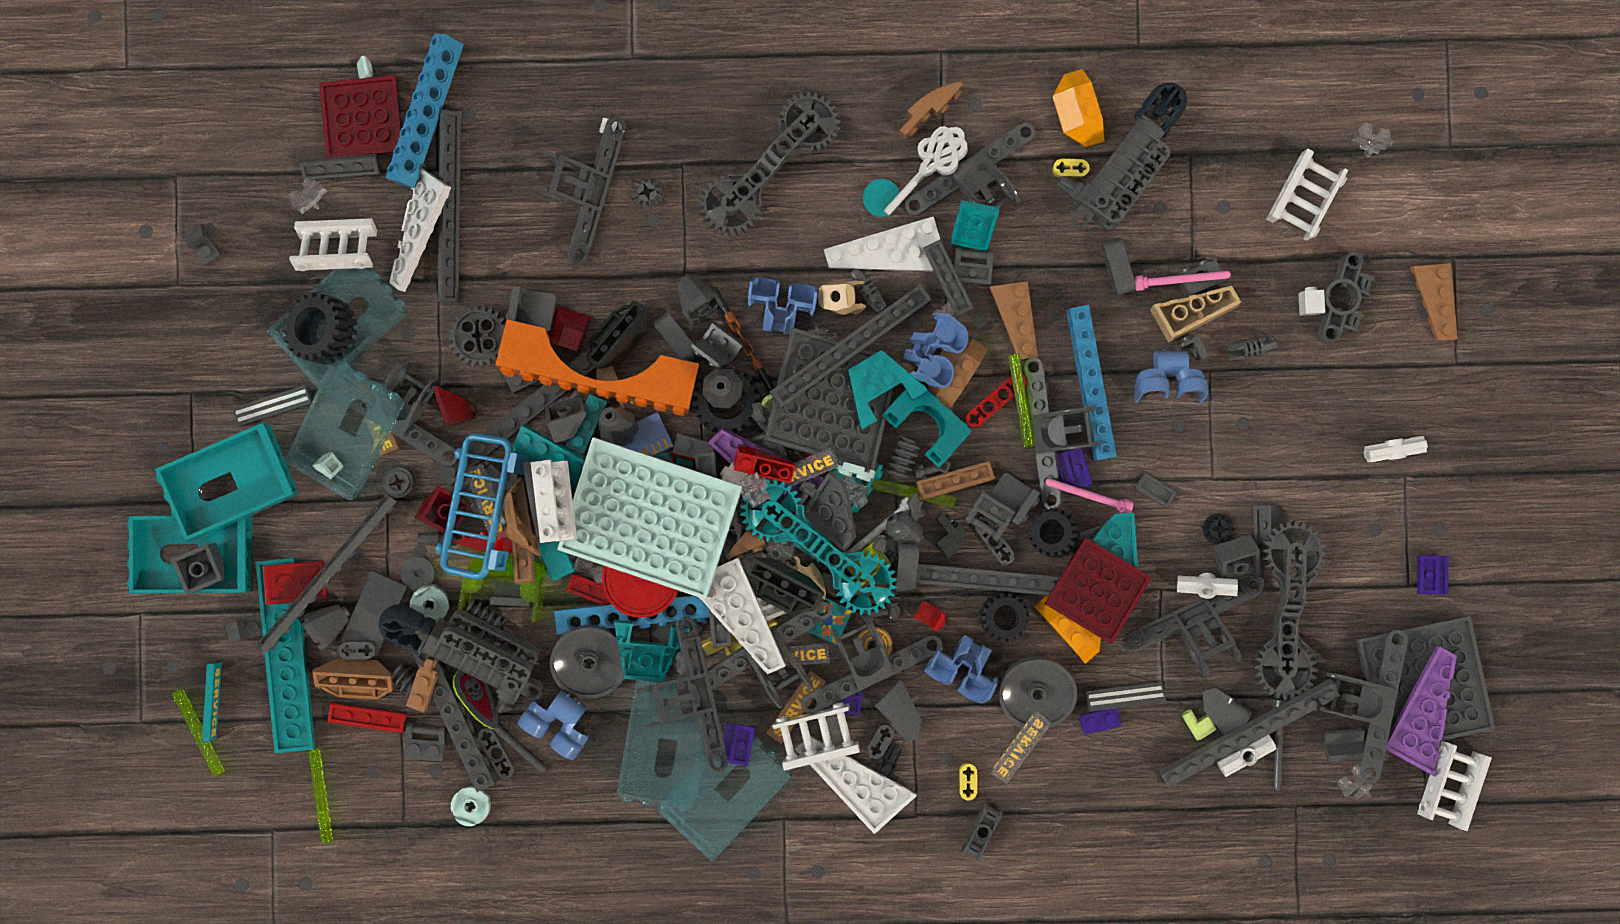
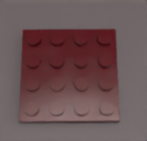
M396 75L319 83L326 158L367 154H393L400 137V130L402 129Z
M1084 537L1044 604L1112 645L1152 577Z

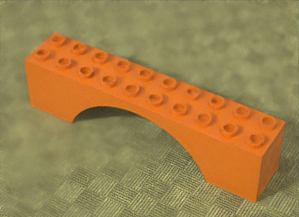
M506 320L495 364L504 376L513 377L518 375L521 376L522 380L530 382L536 379L543 385L551 386L553 383L565 390L575 388L578 389L579 393L589 395L592 392L596 393L597 397L608 399L610 396L616 398V401L621 403L632 401L635 402L636 406L646 408L649 405L653 406L654 410L665 412V409L673 411V414L678 416L689 414L699 371L698 363L660 355L655 363L636 376L617 381L591 379L573 371L559 359L551 347L549 335L545 328L512 320Z

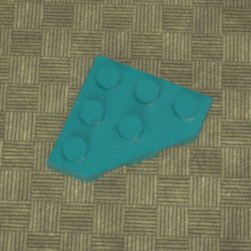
M1134 512L1113 514L1090 541L1138 569Z

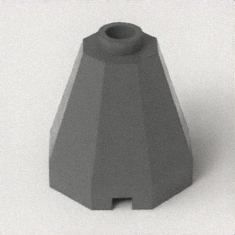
M686 275L680 279L677 285L683 314L690 325L694 324L693 321L696 320L698 323H703L716 315L718 312L717 306L719 305L721 308L723 305L716 292L695 276Z
M716 368L704 378L703 396L715 408L730 409L742 398L743 381L732 369ZM720 383L724 384V388L722 390H719L718 385Z
M620 406L603 409L598 419V430L601 440L619 446L632 443L635 433L637 434L639 430L635 414Z
M337 604L304 614L299 618V621L315 643L317 642L318 648L323 652L331 646L349 623L348 617L351 614L345 606L340 607Z

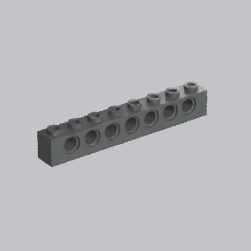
M412 652L418 667L424 665L426 658L431 657L423 652H420L418 655ZM437 660L434 670L438 671V678L432 697L476 792H479L497 783L499 778L478 741V733L467 709L455 694L453 679L446 664Z

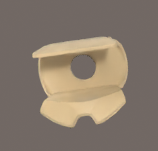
M838 281L823 284L818 290L820 306L841 315H847L848 313L857 315L866 308V305L862 303L855 304L853 285L863 284L864 281ZM833 291L840 293V300L838 302H834L831 298Z

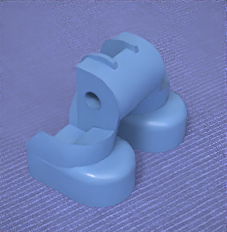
M753 277L749 285L748 304L749 306L752 304L766 305L762 330L770 331V333H772V330L783 332V335L789 334L790 329L795 326L797 310L808 312L811 316L815 312L818 287L808 284L791 283L788 291V303L786 307L777 306L780 281Z
M936 313L933 317L937 321L934 331L930 333L914 332L910 338V341L914 344L913 350L906 349L903 360L918 368L917 372L911 371L910 373L916 380L926 382L933 387L946 388L953 380V364L944 356L934 355L936 348L940 347L949 353H961L967 346L968 332L950 314Z
M1165 349L1155 351L1153 354L1154 369L1141 371L1137 376L1134 386L1135 403L1139 402L1143 394L1150 391H1163L1164 398H1168L1170 392L1167 376L1175 377L1177 398H1180L1184 393L1198 391L1199 404H1202L1208 396V382L1201 370L1189 369L1188 352L1179 351V349L1175 351H1165Z
M966 635L960 639L951 657L942 652V646L936 649L924 670L928 676L941 683L951 684L957 674V669L963 664L969 670L967 676L963 678L958 691L963 696L977 703H985L991 699L997 686L998 677H986L981 674V671L992 650L985 647L984 644L982 646L977 645L973 642V638H969Z
M563 690L559 692L547 711L537 704V699L531 702L517 724L530 735L542 738L551 723L557 718L563 722V725L550 742V746L561 756L574 760L589 737V734L583 735L573 729L587 709V706L581 703V700L579 702L569 697L570 693H566Z

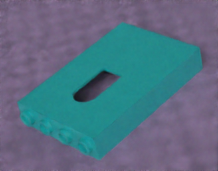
M270 423L258 424L155 469L157 482L162 485L164 490L163 496L170 504L172 509L171 515L177 521L179 534L185 541L198 539L300 494ZM231 472L238 490L209 502L200 498L199 488L202 484Z
M252 515L193 541H185L180 536L179 525L172 516H129L127 523L129 540L127 542L129 559L127 561L129 578L127 580L129 594L185 593L173 563H166L161 558V550L168 544H198V548L206 544H217L224 560V580L193 593H246L252 591Z

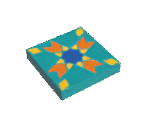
M825 597V600L832 607L831 615L807 632L837 645L831 630L835 629L841 635L853 610L846 609L845 606ZM823 605L822 610L818 613L826 612L827 607Z

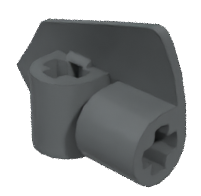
M899 680L874 706L888 719L890 725L906 741L918 740L921 717L902 680Z
M1216 687L1203 690V710L1224 735L1243 726L1250 719L1252 711L1235 701L1228 693Z

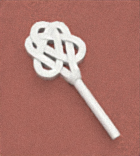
M939 127L930 138H925L919 143L917 149L919 157L923 160L919 172L883 210L888 216L924 177L932 175L936 170L941 175H950L956 171L958 161L968 152L964 132L961 128Z

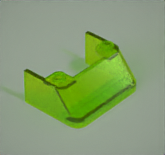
M472 557L467 570L481 571L484 559ZM513 557L507 558L505 571L490 569L487 576L480 580L464 577L458 610L464 611L470 603L471 593L481 589L483 579L515 584ZM534 561L536 582L520 584L522 599L534 602L531 622L541 619L547 574L545 568L547 566L540 561Z

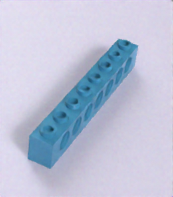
M435 33L431 39V45L425 57L422 72L418 77L416 90L412 95V101L406 113L403 128L400 130L398 143L394 148L391 163L387 168L386 179L405 187H416L440 116V111L442 110L464 45L447 34Z
M1089 305L1070 308L1066 311L1083 407H1097L1096 411H1089L1093 442L1101 441L1102 445L1091 446L1093 461L1117 457Z
M691 594L676 596L669 605L674 606L677 610V614L674 616L669 615L666 608L658 613L656 618L638 617L637 620H632L630 616L618 611L611 603L609 605L600 604L557 609L554 611L557 634H564L568 630L577 627L572 623L573 617H578L581 620V625H597L612 631V628H615L614 622L610 619L612 612L619 615V620L632 621V626L639 625V628L651 627L650 624L658 623V626L670 625L669 622H678V620L684 617H691L696 619V622L707 621L710 615L708 606L699 597ZM693 604L696 607V612L693 614L688 613L686 605ZM592 615L599 616V624H594L591 621Z

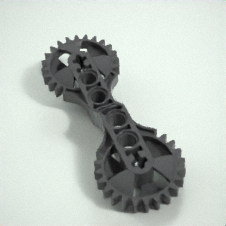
M800 92L798 98L793 95L791 100L787 99L786 104L781 108L782 112L779 113L780 119L777 122L778 138L769 146L759 161L747 173L739 175L728 174L725 180L720 175L719 181L713 178L712 184H706L707 189H702L701 193L703 195L699 197L701 202L698 208L702 209L699 213L700 216H704L702 222L709 221L708 229L714 226V233L721 230V236L728 232L729 237L732 236L733 232L739 236L740 230L746 233L747 227L752 229L753 223H756L758 220L756 216H759L761 212L758 210L762 206L761 190L770 182L780 167L792 155L801 153L811 154L813 149L819 153L820 147L826 150L827 145H832L833 140H836V133L840 130L838 127L840 120H837L839 113H833L836 107H829L830 100L824 102V96L819 99L817 98V93L811 97L810 92H807L806 97ZM812 103L815 104L814 110H811ZM793 106L803 111L799 117L791 110ZM818 126L828 136L826 139L823 140L815 134ZM792 133H798L800 137H795ZM779 146H786L788 150H783ZM757 178L760 182L755 183L751 179ZM716 189L724 195L721 202L712 194V190ZM738 191H745L747 195H740ZM740 211L748 219L745 223L736 217ZM725 218H728L727 226H723Z
M1289 521L1284 522V526L1278 524V530L1275 528L1271 529L1273 535H1266L1269 541L1262 543L1267 546V549L1261 550V552L1267 555L1262 558V560H1268L1265 567H1272L1269 574L1276 579L1280 586V602L1273 619V633L1268 640L1261 644L1264 651H1256L1260 657L1253 658L1258 662L1257 665H1252L1253 668L1258 670L1253 675L1259 676L1256 683H1263L1260 688L1261 690L1268 689L1267 695L1274 693V698L1277 699L1281 695L1283 700H1287V696L1290 699L1295 698V695L1299 696L1302 694L1301 690L1304 692L1308 691L1306 686H1313L1310 679L1317 678L1312 675V672L1318 671V669L1312 668V665L1317 663V661L1310 659L1314 654L1307 653L1310 647L1302 641L1298 632L1299 619L1306 602L1307 585L1318 576L1316 570L1323 569L1319 564L1326 563L1321 557L1327 555V553L1322 551V548H1325L1326 545H1320L1324 538L1316 537L1319 531L1311 532L1312 525L1305 528V522H1300L1299 525L1297 521H1292V523ZM1303 532H1306L1308 536L1304 544L1298 543L1299 537ZM1271 549H1282L1281 554L1271 553ZM1292 550L1296 551V552H1297L1296 555H1295V554H1292L1291 551H1292ZM1307 551H1316L1317 554L1307 555ZM1292 567H1295L1297 570L1294 577L1290 573ZM1292 586L1296 588V594L1294 596L1290 594V588ZM1284 625L1289 627V632L1286 635L1282 630ZM1284 644H1287L1289 648L1286 654L1282 651ZM1262 665L1272 666V669H1262ZM1287 666V670H1282V667ZM1298 667L1307 668V671H1298ZM1275 676L1282 677L1283 679L1279 685L1273 689L1271 684Z

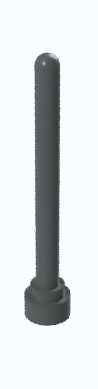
M1272 698V707L1276 708L1287 702L1288 699ZM1283 727L1275 731L1276 750L1274 754L1273 788L1276 791L1281 790Z
M498 725L492 729L540 772L546 770V766L501 726Z

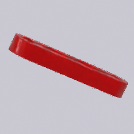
M1017 373L1009 377L966 414L965 423L971 428L980 426L1024 389L1027 383L1025 376ZM1014 377L1016 379L1021 378L1022 381L1020 382V384L1022 386H1015L1012 389L1015 392L1012 394L1011 389L1007 387L1006 384L1008 383V385L1011 386L1015 382ZM1000 389H1005L1008 392L1007 399L1001 400L998 397ZM987 401L994 405L991 412H986L983 409V404ZM979 407L981 413L984 414L986 417L983 418V416L981 415L977 418V424L970 423V415H977L979 411H977L976 409Z

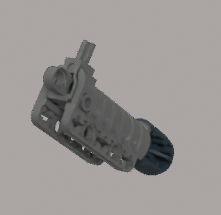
M1165 82L1152 90L1143 102L1142 108H1139L1134 114L1136 123L1091 183L1088 182L1085 186L1080 182L1077 186L1063 176L1057 186L1070 195L1068 200L1077 208L1071 218L1074 227L1084 228L1090 220H1093L1107 231L1114 230L1170 156V148L1160 139L1167 136L1170 128L1176 124L1186 109L1187 95L1180 85L1173 82ZM1160 97H1161L1162 102H1161L1160 104H1158L1157 102L1159 101V99H1160ZM1151 105H1155L1156 110L1154 114L1162 118L1165 115L1170 117V119H1166L1161 127L1156 124L1155 120L1146 117L1151 109ZM1170 106L1174 107L1171 112L1168 111ZM1164 149V150H1165V151H1164V154H1165L1166 156H1164V155H1163L1161 152H1159L1158 150ZM1156 156L1159 157L1157 162L1153 160ZM1150 164H1152V170L1149 167H1146L1145 165L1149 166ZM1142 175H1143L1144 177H1146V178H1144V180H1141V179H1140V177H1141ZM1136 183L1140 184L1134 193L1130 191ZM1115 213L1118 216L1113 220L1111 216ZM1076 215H1084L1086 222L1078 224L1075 220Z
M405 605L389 606L380 616L379 631L388 641L404 649L409 648L410 652L417 655L423 652L498 688L496 693L499 694L498 698L500 700L496 708L499 709V713H502V711L506 712L510 704L514 705L520 694L529 699H538L542 694L543 684L530 677L540 654L539 649L465 611H455L449 622L439 618L437 623L435 619L431 617L425 618L424 614ZM459 617L462 619L461 623L457 621ZM472 626L481 628L482 632L474 631ZM415 629L422 632L420 637L414 634ZM508 643L516 645L517 649H510ZM529 652L533 653L531 657L528 656ZM534 686L539 692L534 693L530 691L529 687Z

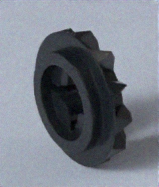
M1223 514L1210 515L1204 521L1202 528L1205 538L1214 544L1227 542L1232 537L1234 530L1232 521ZM1218 523H1220V527L1226 528L1220 531L1219 535L1217 531L1211 530V528L1217 527Z

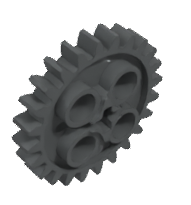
M475 305L474 311L467 307V313L461 310V317L454 316L457 320L456 323L450 322L454 329L448 330V332L453 334V336L447 338L453 341L449 347L456 348L453 354H460L458 360L462 361L465 359L466 365H469L472 361L473 367H476L478 362L482 368L485 362L492 366L491 360H497L505 328L503 323L506 319L504 317L499 319L501 313L496 312L493 315L494 309L490 308L487 311L485 305L482 306L481 310L479 306ZM478 319L480 320V322H479V330H478V325H477V320H478ZM491 321L492 328L486 331L484 325L486 322ZM468 323H472L473 329L467 333L465 327ZM479 333L483 334V337H480V340L476 339V336H478ZM489 340H493V348L487 350L486 343ZM474 342V350L468 352V343ZM480 344L482 348V353H479Z

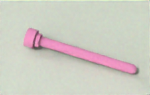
M1229 271L1158 278L1144 277V275L1135 276L1136 291H1143L1148 286L1227 279L1231 276V273Z
M1051 478L1045 481L1047 486L1115 507L1120 513L1132 512L1134 503L1131 500H1116Z

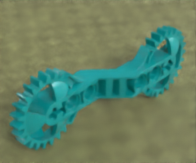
M767 479L766 485H763L761 481H759V488L753 485V493L747 491L749 498H742L746 505L740 506L745 510L740 516L746 517L742 523H749L746 530L750 531L753 529V537L759 534V540L761 541L765 536L767 543H769L771 538H773L775 543L791 541L806 549L829 568L833 577V588L840 590L836 596H842L843 598L840 603L847 602L846 609L852 606L853 613L857 609H860V615L863 614L864 610H867L868 615H870L871 609L878 613L879 606L885 609L884 602L891 603L888 596H895L891 589H897L896 586L892 585V582L897 581V579L891 578L895 571H888L891 564L884 565L885 558L878 561V554L871 558V553L868 552L867 557H864L862 551L844 553L832 546L809 527L805 519L804 505H798L802 499L795 498L798 492L794 491L791 493L792 486L790 485L785 488V482L778 485V480H775L771 484L770 480ZM762 489L766 490L770 501L766 502ZM784 491L788 492V495L781 504L776 502ZM775 506V511L781 515L778 522L775 521L778 518L774 514L768 515L769 511L767 509L769 507L774 508ZM748 507L762 508V511L750 510ZM765 517L768 521L760 531L756 530V527ZM785 518L793 520L790 528L783 527L782 522ZM800 530H807V539L800 540L798 532ZM835 554L840 557V562L837 565L830 564L829 558L831 555ZM879 563L881 567L872 577L870 574ZM849 566L854 567L856 570L855 575L847 577L844 573L845 568ZM859 572L863 574L860 578L870 580L869 584L871 586L869 588H861L862 583L859 580L856 583L853 582ZM875 583L890 585L889 589L875 587ZM858 590L861 593L853 602V604H851L849 601ZM867 593H872L876 606H872Z

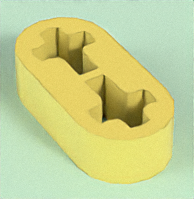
M1059 159L1054 163L1052 172L1059 178L1063 176L1066 178H1083L1089 172L1090 167L1088 162L1082 159ZM1060 164H1063L1062 166L1064 168L1069 169H1065L1063 173H1060V169H1057L1056 167H1058ZM1081 164L1085 170L1079 173V170H1074L1073 168H1077Z
M970 762L963 763L959 769V793L963 799L968 801L974 799L977 795V769ZM967 767H970L973 773H970V779H967L966 774L963 773V771L967 770ZM967 783H969L970 789L973 790V792L969 793V796H966V793L963 792L967 788Z

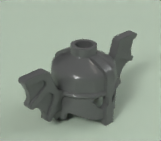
M913 493L907 500L910 510L909 514L900 511L888 516L886 532L890 538L884 539L879 537L872 545L873 549H878L880 553L884 554L888 550L896 552V547L899 544L920 542L923 527L917 520L923 517L921 513L923 502L918 499V494Z

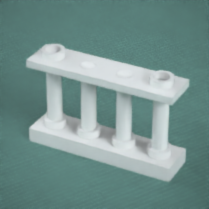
M1308 148L1300 154L1266 220L1272 223L1278 219H1284L1307 231L1303 238L1305 241L1313 237L1315 238L1319 233L1320 227L1318 226L1339 187L1345 184L1348 172L1347 169H1343L1336 174L1313 162L1312 156L1314 152ZM1309 168L1332 180L1333 183L1329 191L1305 179L1302 175L1305 169ZM1301 185L1322 196L1324 200L1320 208L1296 196L1295 192H1293L1296 186ZM1293 202L1315 214L1312 223L1308 224L1286 212V204Z
M372 218L295 222L294 228L299 238L302 239L299 256H290L289 258L295 271L373 267V263L368 253H366L367 237L377 236V229ZM349 237H359L357 253L346 254ZM330 238H340L338 254H327ZM310 239H321L319 255H308Z
M551 460L531 462L540 543L577 539L568 461L551 463Z
M835 703L832 705V708L791 718L787 716L776 718L772 726L773 729H781L787 756L782 762L784 771L860 752L859 742L851 740L844 712L849 711V703ZM837 714L844 741L842 745L835 746L832 744L825 716ZM817 718L825 745L822 750L818 751L813 749L807 721ZM796 723L800 725L806 749L805 754L798 756L794 752L788 725Z
M1441 741L1438 751L1440 752L1439 760L1437 759L1435 768L1437 770L1436 777L1430 774L1417 814L1433 820L1435 814L1449 818L1448 824L1468 831L1491 757L1472 751L1470 757L1456 752L1457 746ZM1453 759L1468 764L1465 775L1450 770ZM1447 777L1462 782L1459 793L1444 789ZM1441 796L1456 800L1453 811L1437 807Z

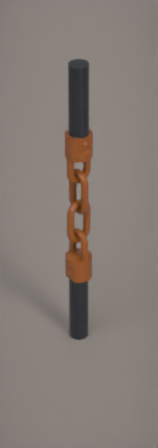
M713 288L712 290L716 292L723 304L720 309L731 331L738 334L743 344L748 343L751 351L749 350L747 353L744 347L742 350L745 355L750 356L753 360L750 364L758 373L769 393L774 389V386L766 374L763 364L760 362L761 360L759 358L755 359L753 355L754 348L747 338H743L740 332L741 326L733 311H730L718 288ZM733 322H736L738 328L735 327V330L731 325Z

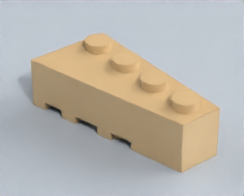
M1229 286L1203 294H1195L1182 299L1154 304L1150 311L1169 343L1237 308L1241 301L1233 287Z

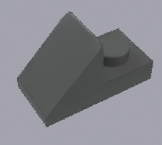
M202 224L197 225L184 234L187 247L195 251L205 266L223 256Z
M261 615L225 624L229 643L263 634Z

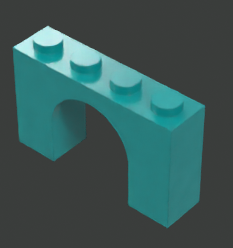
M905 389L882 416L895 428L912 412L921 411L932 416L937 422L939 436L937 441L924 455L939 468L972 430L928 390L912 400Z

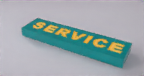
M222 662L207 664L202 740L204 742L217 739Z

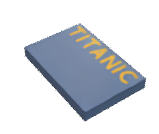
M658 412L638 421L639 430L637 434L635 433L632 443L622 446L652 457L674 447Z

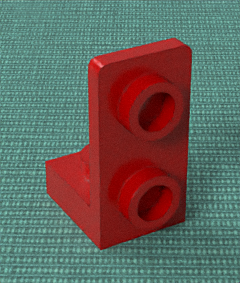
M924 600L914 615V618L929 625L935 631L938 628L942 629L947 621L945 618L946 614Z

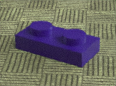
M1118 708L1079 714L1084 735L1122 726Z

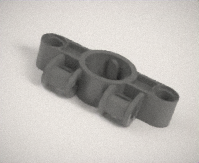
M1351 252L1342 256L1334 280L1321 289L1324 290L1325 313L1322 316L1317 338L1323 344L1337 341L1342 331L1358 334L1360 331L1358 327L1361 318H1364V314L1356 310L1360 306L1362 297H1370L1371 293L1369 291L1372 282L1375 281V277L1360 272L1363 257L1358 252ZM1349 257L1354 260L1353 266L1348 262ZM1334 285H1340L1341 288L1347 289L1350 293L1349 307L1345 311H1342L1340 308H1334L1330 304V290ZM1327 330L1332 333L1331 339L1326 336Z

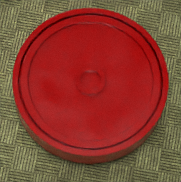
M607 566L603 567L602 586L607 599L618 611L628 616L642 618L656 615L665 610L674 601L679 590Z

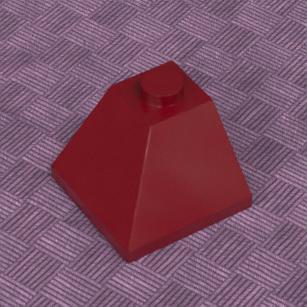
M555 306L552 330L547 332L550 344L580 353L591 316Z
M438 386L433 387L445 424L456 426L476 419L475 413H477L473 402L448 389Z
M438 485L423 501L414 518L445 534L453 493ZM460 498L458 510L468 512L472 504ZM456 515L455 530H458L465 515Z

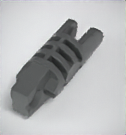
M859 269L852 270L851 277L853 281H864L863 284H856V289L864 300L877 313L886 308L887 304L881 292L870 277L867 278Z
M1262 336L1230 343L1227 345V349L1234 352L1227 355L1228 360L1232 361L1266 353L1277 348V340L1273 336Z
M759 402L752 404V417L765 432L770 411Z

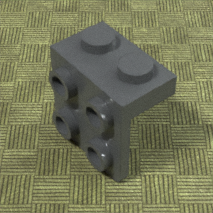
M513 286L509 295L510 308L506 313V320L542 327L547 332H550L553 325L557 296L552 293L530 291L522 287Z
M714 322L704 337L692 342L690 347L694 349L695 354L706 358L712 367L723 368L735 361L745 344Z
M1008 473L1003 474L989 495L1016 512L1010 521L1015 525L1023 524L1029 516L1027 514L1031 507L1034 508L1040 500L1038 498L1040 495L1038 491L1030 489Z

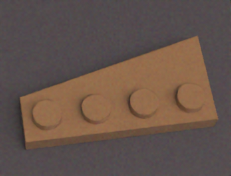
M1451 263L1410 267L1411 273H1414L1417 290L1420 291L1423 299V307L1426 308L1429 316L1427 319L1435 341L1457 340Z
M1028 281L990 286L989 289L994 297L996 307L1000 312L1004 327H1006L1017 359L1037 358Z

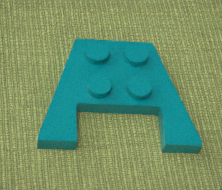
M882 350L848 370L862 430L877 421L868 406V402L900 383L904 385L912 400L927 391L926 387Z
M614 620L624 679L662 681L673 662V657L677 650L680 649L676 625H671L668 643L631 641L632 621ZM688 626L682 627V629H684L685 632H689Z

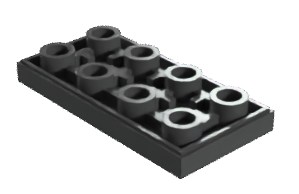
M372 571L340 641L343 643L347 641H373L378 647L377 656L385 640L378 627L380 616L389 606L401 605L408 586L381 573ZM367 645V647L361 649V651H366L367 654H369L370 652H372V649H370Z

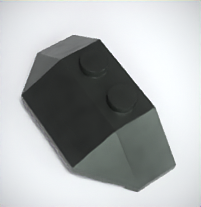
M634 300L630 304L614 310L589 339L586 360L599 369L621 364L645 335L649 313L648 308Z
M754 557L746 573L756 597L789 614L815 611L824 595L821 588L809 576L776 559Z

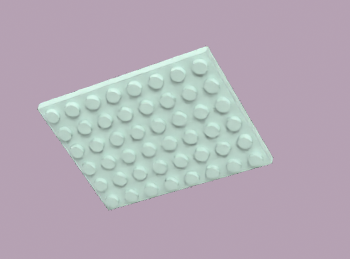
M593 437L573 498L577 539L560 541L557 550L707 599L743 486Z

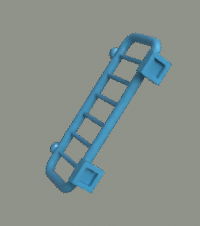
M472 433L465 438L462 448H457L455 451V458L460 459L444 541L437 544L436 553L441 554L440 565L444 572L480 580L487 576L490 569L505 571L508 552L494 550L509 472L524 475L523 462L527 461V456L513 453L512 443L506 438ZM473 441L503 445L505 447L504 459L469 453L470 445ZM468 457L503 463L500 478L465 472ZM464 476L499 482L496 498L461 491ZM460 495L495 501L493 516L459 511ZM460 514L490 520L489 536L455 530L456 515ZM453 533L488 540L485 555L451 549ZM449 552L484 559L481 571L475 572L449 566Z

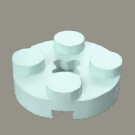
M841 461L837 463V473L852 477V474H856V478L870 482L871 478L874 479V470L870 469L868 471L864 467L846 462L842 463Z
M435 584L420 587L414 592L410 600V608L424 614L425 618L431 617L435 619L436 623L439 618H445L450 607L448 595ZM427 600L434 602L433 609L425 607Z
M474 786L462 788L454 795L451 801V812L456 817V821L465 826L479 824L488 816L491 809L489 794L484 790L476 792ZM472 801L474 802L476 808H473L471 811H469V807L466 806V803H470Z

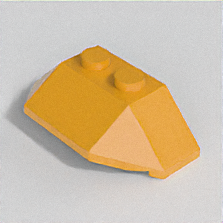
M1083 69L1064 74L1052 96L1063 133L1085 148L1103 143L1105 141L1103 118L1091 80Z
M1046 595L1034 608L1086 664L1100 651L1101 638L1045 605L1044 603L1049 596Z

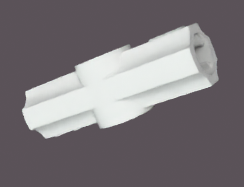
M1417 436L1364 446V457L1367 462L1405 458L1408 455L1427 452V441L1424 436Z
M1203 573L1199 577L1178 575L1177 592L1196 593L1206 599L1213 598L1215 595L1237 596L1238 580L1216 578L1211 573Z
M1267 735L1218 761L1217 765L1223 775L1227 777L1247 765H1254L1258 759L1276 750V745L1271 737ZM1246 751H1249V752H1250L1249 758H1247V759L1244 760V759H1243V754H1244Z

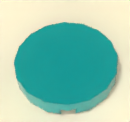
M874 180L864 190L863 205L872 216L879 218L888 217L883 210L900 191L890 180ZM899 205L890 215H892L898 209Z

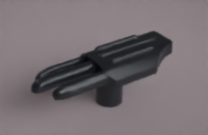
M899 744L895 745L888 759L893 745L889 747L877 769L878 773L889 779L892 778L896 770V764L902 752L899 749L893 762L892 760Z

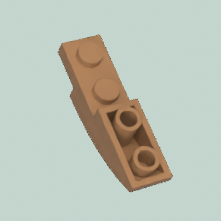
M956 82L945 85L917 101L907 110L906 116L910 120L900 129L899 135L903 139L907 136L912 137L918 130L917 125L920 122L925 123L931 116L930 112L935 117L939 113L944 114L949 108L948 103L952 99L957 100L962 94L963 83Z
M766 518L763 519L756 527V530L760 531L768 520ZM785 518L782 522L785 528H790L793 524L791 518ZM753 529L747 531L729 552V561L739 558L741 561L745 558L746 554L751 552L752 554H757L763 551L762 547H765L764 538L766 537L764 536L760 541L759 534L754 537L752 536Z

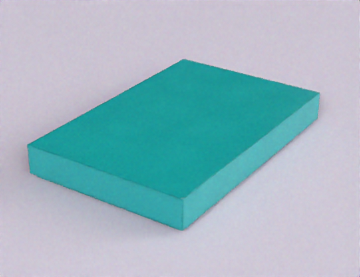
M961 200L950 244L987 251L1000 207Z

